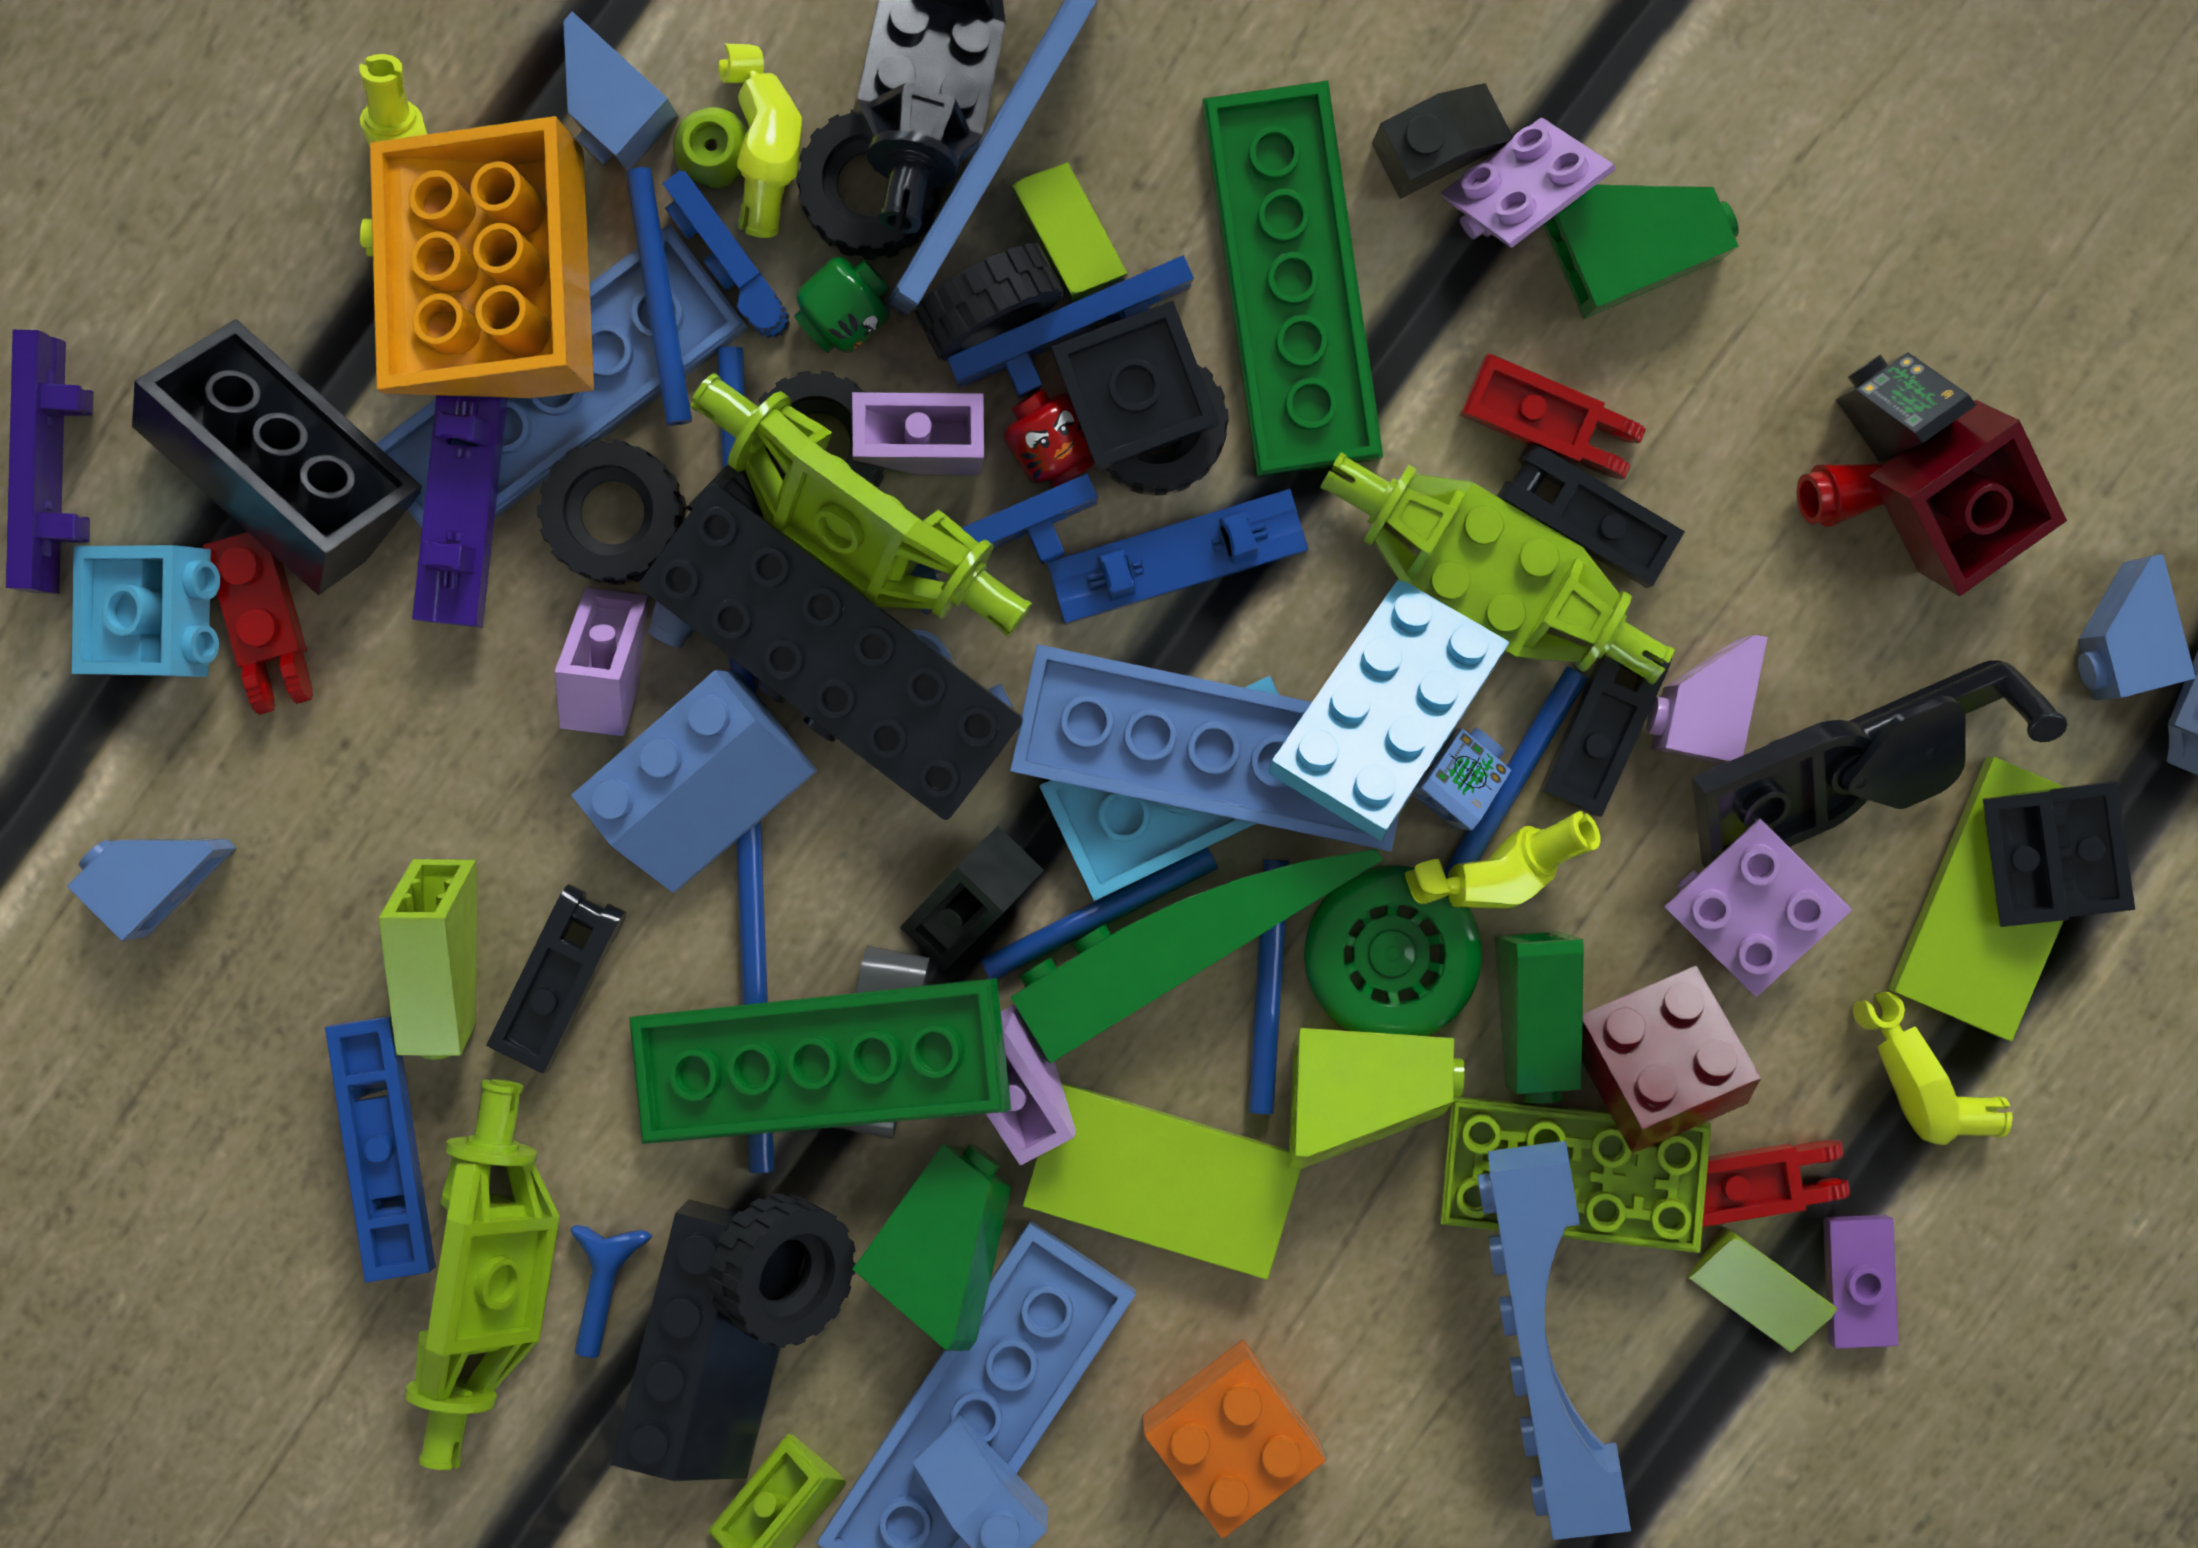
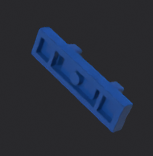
M1182 255L947 358L949 367L959 389L1006 369L1018 398H1024L1042 389V383L1031 360L1032 357L1050 350L1053 345L1091 332L1121 318L1125 319L1149 310V306L1190 289L1194 277L1185 256Z
M1085 474L962 527V529L978 543L986 539L994 545V549L1029 535L1041 564H1045L1064 555V549L1053 524L1097 505L1098 497L1088 474ZM919 563L910 575L938 581L935 574L942 571ZM922 609V612L927 615L932 613V609Z
M1288 489L1047 562L1064 622L1067 625L1302 554L1309 549L1291 490ZM1221 526L1225 528L1230 539V557L1224 541Z
M391 1015L325 1027L365 1283L429 1273L436 1267L403 1055H396ZM379 1091H388V1095L361 1099V1097Z

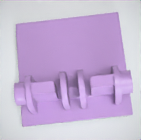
M1541 117L1532 125L1517 132L1512 140L1480 164L1469 168L1460 179L1440 194L1443 199L1465 214L1459 221L1464 231L1472 239H1476L1481 234L1486 237L1493 234L1512 248L1615 171L1616 167L1613 163Z
M1760 818L1700 874L1695 870L1687 874L1676 887L1680 892L1665 905V908L1755 997L1761 994L1852 911V908Z

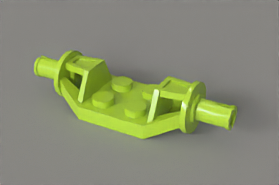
M715 373L708 376L696 390L690 407L736 438L728 456V465L738 472L746 471L764 519L876 605L889 608L932 609L934 615L943 619L955 606L959 607L963 603L1001 630L1002 634L1007 638L1014 633L1024 620L1032 603L1024 600L986 572L988 567L986 563L994 549L992 543L986 539L978 543L939 509L922 521L905 509L903 504L895 497L883 493L862 478L844 460L826 451L832 432L790 407L791 399L782 391L774 393L758 407L723 382ZM766 448L769 449L786 474L783 481ZM920 563L948 573L951 576L946 582L911 576L910 574Z
M1342 452L1339 454L1331 470L1353 483L1329 471L1320 488L1331 492L1370 515L1367 522L1371 523L1372 526L1363 542L1370 546L1374 543L1396 580L1399 579L1400 582L1406 581L1509 641L1505 653L1513 658L1576 662V668L1585 672L1597 658L1600 659L1605 654L1644 677L1652 685L1662 675L1665 668L1644 657L1643 654L1663 664L1664 662H1670L1675 649L1664 645L1625 622L1627 618L1625 612L1632 599L1631 594L1624 590L1618 593L1582 546L1473 482L1414 474L1417 468L1408 464L1399 480L1393 477L1391 482H1388L1347 458L1346 454ZM1385 522L1420 550L1417 556L1383 527ZM1551 627L1586 643L1582 646L1549 634L1547 631Z
M483 1079L481 1081L482 1091L474 1135L450 1138L446 1141L445 1146L446 1153L451 1155L452 1159L440 1203L448 1210L437 1280L428 1330L419 1331L416 1379L406 1385L404 1394L406 1401L417 1407L429 1410L422 1453L419 1455L418 1462L423 1467L435 1470H451L452 1467L457 1469L461 1466V1453L468 1414L482 1413L494 1408L498 1396L495 1389L535 1347L540 1339L560 1215L535 1165L538 1152L532 1147L513 1140L521 1093H523L524 1085L507 1080ZM491 1165L507 1168L514 1198L489 1193ZM487 1352L469 1380L457 1379L468 1355Z

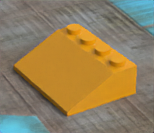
M553 116L371 142L370 165L377 390L382 394L539 398L594 391L584 149L560 120Z

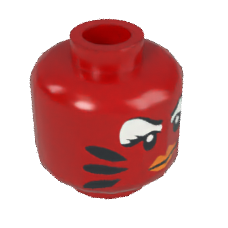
M1044 388L1011 408L1017 419L1007 427L1004 433V440L1026 477L1031 482L1044 483L1048 481L1051 487L1055 488L1080 475L1094 464L1067 393H1061L1049 398Z

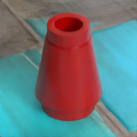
M1822 464L1814 466L1811 472L1803 474L1797 483V502L1802 516L1810 524L1820 523L1825 527H1832L1883 505L1869 475L1885 464Z

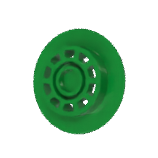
M1387 865L1367 869L1328 893L1317 907L1310 921L1305 940L1304 960L1311 990L1323 1010L1336 1023L1348 1031L1429 1036L1448 1025L1458 1016L1476 988L1482 965V945L1479 929L1470 908L1453 907L1449 900V895L1427 904L1417 903L1412 897L1404 874L1407 871L1414 870L1413 867ZM1385 905L1384 915L1372 919L1369 911ZM1399 905L1409 906L1414 909L1409 918L1396 914ZM1360 919L1363 923L1362 928L1356 936L1349 935L1353 925ZM1427 919L1433 926L1434 932L1425 935L1418 926L1419 923ZM1439 944L1440 957L1438 962L1430 960L1431 945ZM1349 945L1352 946L1353 959L1344 963V947ZM1426 970L1435 972L1430 983L1424 988L1419 980ZM1355 971H1358L1364 980L1358 989L1349 978ZM1411 987L1415 995L1406 1000L1399 1001L1398 991ZM1377 988L1386 991V1001L1382 1002L1371 999L1373 989Z

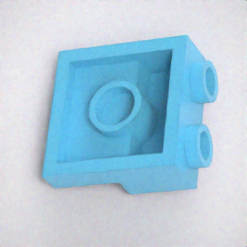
M176 545L74 546L72 674L209 677V663L216 658L219 651L218 636L215 630L209 626L210 599L217 594L220 587L219 571L211 562V549Z

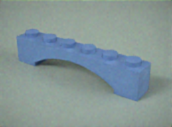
M1566 1141L1488 1151L1489 1173L1478 1175V1182L1484 1214L1497 1213L1500 1235L1489 1236V1246L1494 1275L1507 1274L1511 1296L1499 1297L1505 1336L1518 1335L1521 1356L1510 1357V1367L1515 1396H1528L1531 1416L1520 1417L1526 1457L1538 1456L1542 1476L1530 1477L1536 1516L1549 1515L1553 1540L1631 1532L1616 1442L1603 1444L1577 1413L1556 1372L1545 1332V1301L1551 1264L1566 1226L1580 1225Z

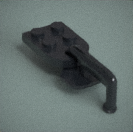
M1990 660L1850 721L1830 720L1817 723L1692 777L1701 863L1706 868L1759 818L1791 847L1843 823L1855 814L1868 800L1896 809H1905L1942 793L1955 783L1965 767L1966 714L2004 698L2025 719L2028 724V736L2036 742H2050L2062 736L2068 725L2067 720L2061 713L2056 712L2052 704L2013 665L2000 660Z

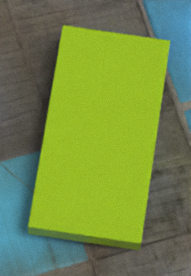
M1997 757L1985 758L1887 990L1999 1038L2013 1041L2064 920L2000 927L1982 799L2065 786Z
M1061 1081L1076 1134L1071 1140L1037 1157L1023 1207L1268 1280L1301 1169L1289 1168V1150Z
M1464 1096L1454 1097V1102L1450 1107L1441 1225L1499 1231L1497 1213L1484 1214L1478 1182V1175L1489 1173L1488 1151L1566 1141L1580 1225L1566 1226L1561 1238L1700 1253L1711 1124L1705 1122L1632 1154L1609 1111Z

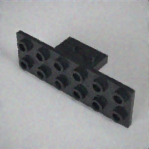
M711 484L640 581V588L752 673L755 676L753 683L763 693L779 703H784L786 700L806 715L803 720L814 732L828 741L835 742L836 739L841 741L943 820H948L954 815L1023 724L1022 715L719 484Z

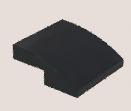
M2118 781L2067 786L1982 799L2000 927L2069 920V917L2135 910Z

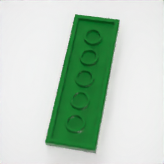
M1329 81L1203 98L1202 110L1256 478L1333 467L1341 452L1356 463L1381 460L1383 458V450Z
M997 978L629 1017L642 1144L999 1113L1011 1110Z

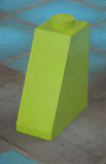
M412 859L378 917L396 1055H418L428 1060L461 1056L476 1024V859Z
M1299 1028L1293 1042L1289 1168L1303 1169L1443 1116L1454 1102V1097L1462 1096L1464 1088V1060L1454 1058V1038Z

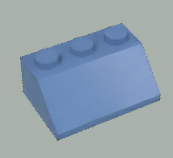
M714 670L571 796L610 846L673 893L680 890L817 773L818 770L740 673Z

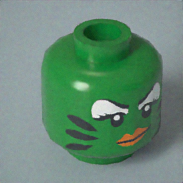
M835 257L829 260L798 289L796 301L800 310L794 317L805 332L825 352L829 353L835 347L841 352L851 353L889 319V307L882 295L890 287L865 259L855 267L847 259Z

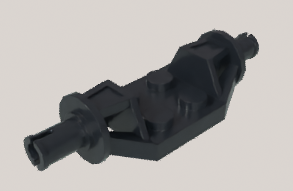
M1003 0L877 1L853 111L868 144L867 161L876 172L888 179L882 209L879 211L878 216L881 225L893 231L896 216L899 215L900 208L903 207L904 212L899 233L917 232L921 227V214L927 188H939L950 184L957 176L958 165L978 147L984 132L1006 24ZM891 122L899 124L898 130L892 131ZM942 136L945 137L943 143L941 142Z

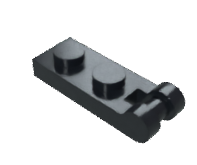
M1528 443L1518 459V462L1522 465L1512 482H1504L1497 497L1579 544L1589 555L1645 588L1653 587L1685 531L1539 445ZM1544 478L1560 485L1551 503L1535 495Z
M1605 654L1602 658H1597L1594 670L1539 791L1596 817H1602L1668 672L1672 658L1669 663L1664 662L1660 664L1643 654L1644 657L1662 666L1665 670L1653 685L1647 682V679L1637 674V682L1633 691L1614 681L1620 667L1635 673L1634 671Z
M570 884L563 889L486 1044L487 1047L543 1074L550 1070L609 947L618 935L627 914L626 911L611 904H607L603 908L587 900V893ZM573 922L592 930L585 946L565 938Z

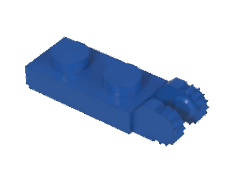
M679 170L662 183L674 199L665 209L688 240L699 233L712 253L705 257L703 261L725 291L735 284L739 287L737 308L749 321L748 323L752 326L754 325L755 331H759L761 336L765 335L768 339L770 337L776 339L778 335H783V331L788 330L786 328L787 324H790L788 321L790 315L786 313L787 309L785 306H781L782 302L686 171L682 172Z

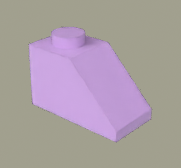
M852 392L853 460L915 475L981 474L984 461L983 394Z
M585 587L554 672L560 729L624 736L638 694L649 606L648 595Z
M1751 635L1738 638L1663 687L1662 697L1656 696L1647 717V733L1654 734L1651 749L1721 764L1743 756L1768 637Z
M1014 1004L1001 1011L1011 1110L988 1113L986 1115L1021 1166L1075 1137L1076 1130L1055 1061L1050 1064Z

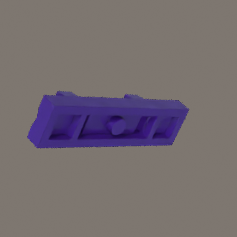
M12 330L6 588L31 593L59 594L61 542H90V518L80 517L72 513H62L64 416H93L94 392L81 389L79 385L65 384L66 342L51 337L40 330Z
M436 395L412 620L483 628L507 397ZM452 438L469 441L479 445V447L452 444Z

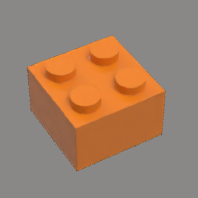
M1244 1339L1143 1414L1144 1436L1222 1539L1326 1462L1319 1439Z

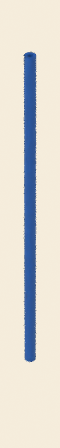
M736 346L718 348L719 377L723 382L745 397L743 348ZM721 428L723 469L728 464V456L736 438ZM729 657L730 672L740 673L756 692V685L753 683L755 676ZM760 820L736 841L743 1004L768 1002L762 830ZM773 1133L748 1135L750 1173L774 1171Z

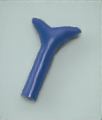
M581 1225L571 1227L572 1235L586 1253L592 1267L574 1350L577 1355L589 1358L599 1356L616 1276L634 1251L653 1237L645 1230L625 1232L604 1238L589 1227Z

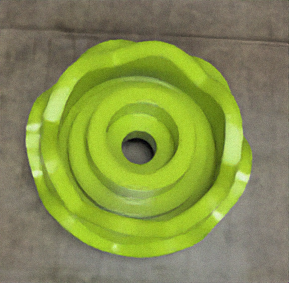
M718 107L702 108L687 115L677 127L673 138V152L679 170L682 172L686 171L693 182L712 188H723L730 185L741 175V171L737 168V160L742 142L748 131L745 123L734 113ZM708 142H717V148L714 151H708L706 149Z

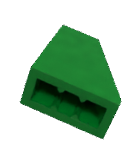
M1596 184L1543 224L1583 319L1717 263L1739 247L1735 238L1739 234L1736 216L1726 201H1719L1714 187Z
M1559 931L1494 935L1505 1086L1515 1094H1524V1102L1539 1104L1562 1101L1563 1091L1581 1090L1583 939Z
M972 1143L967 1148L948 1144L940 1146L852 1269L946 1351H969L977 1341L1012 1189L1010 1184L996 1174L1001 1166L999 1162L986 1151Z

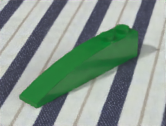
M1370 849L1307 860L1239 878L1177 901L1113 934L1110 933L1104 924L1073 943L1074 948L1079 954L1057 968L1052 958H1049L1018 977L1024 989L1010 998L1051 1064L1383 859L1377 849Z

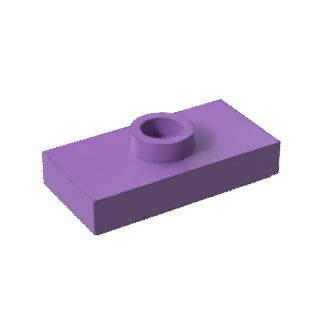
M1887 1215L1823 1217L1826 1300L1838 1308L1827 1322L1828 1343L1834 1348L1898 1346L1893 1218Z

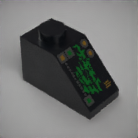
M1909 352L1888 363L1881 354L1876 356L1848 376L1854 387L1836 399L1879 461L1924 443L1976 406L1968 393Z

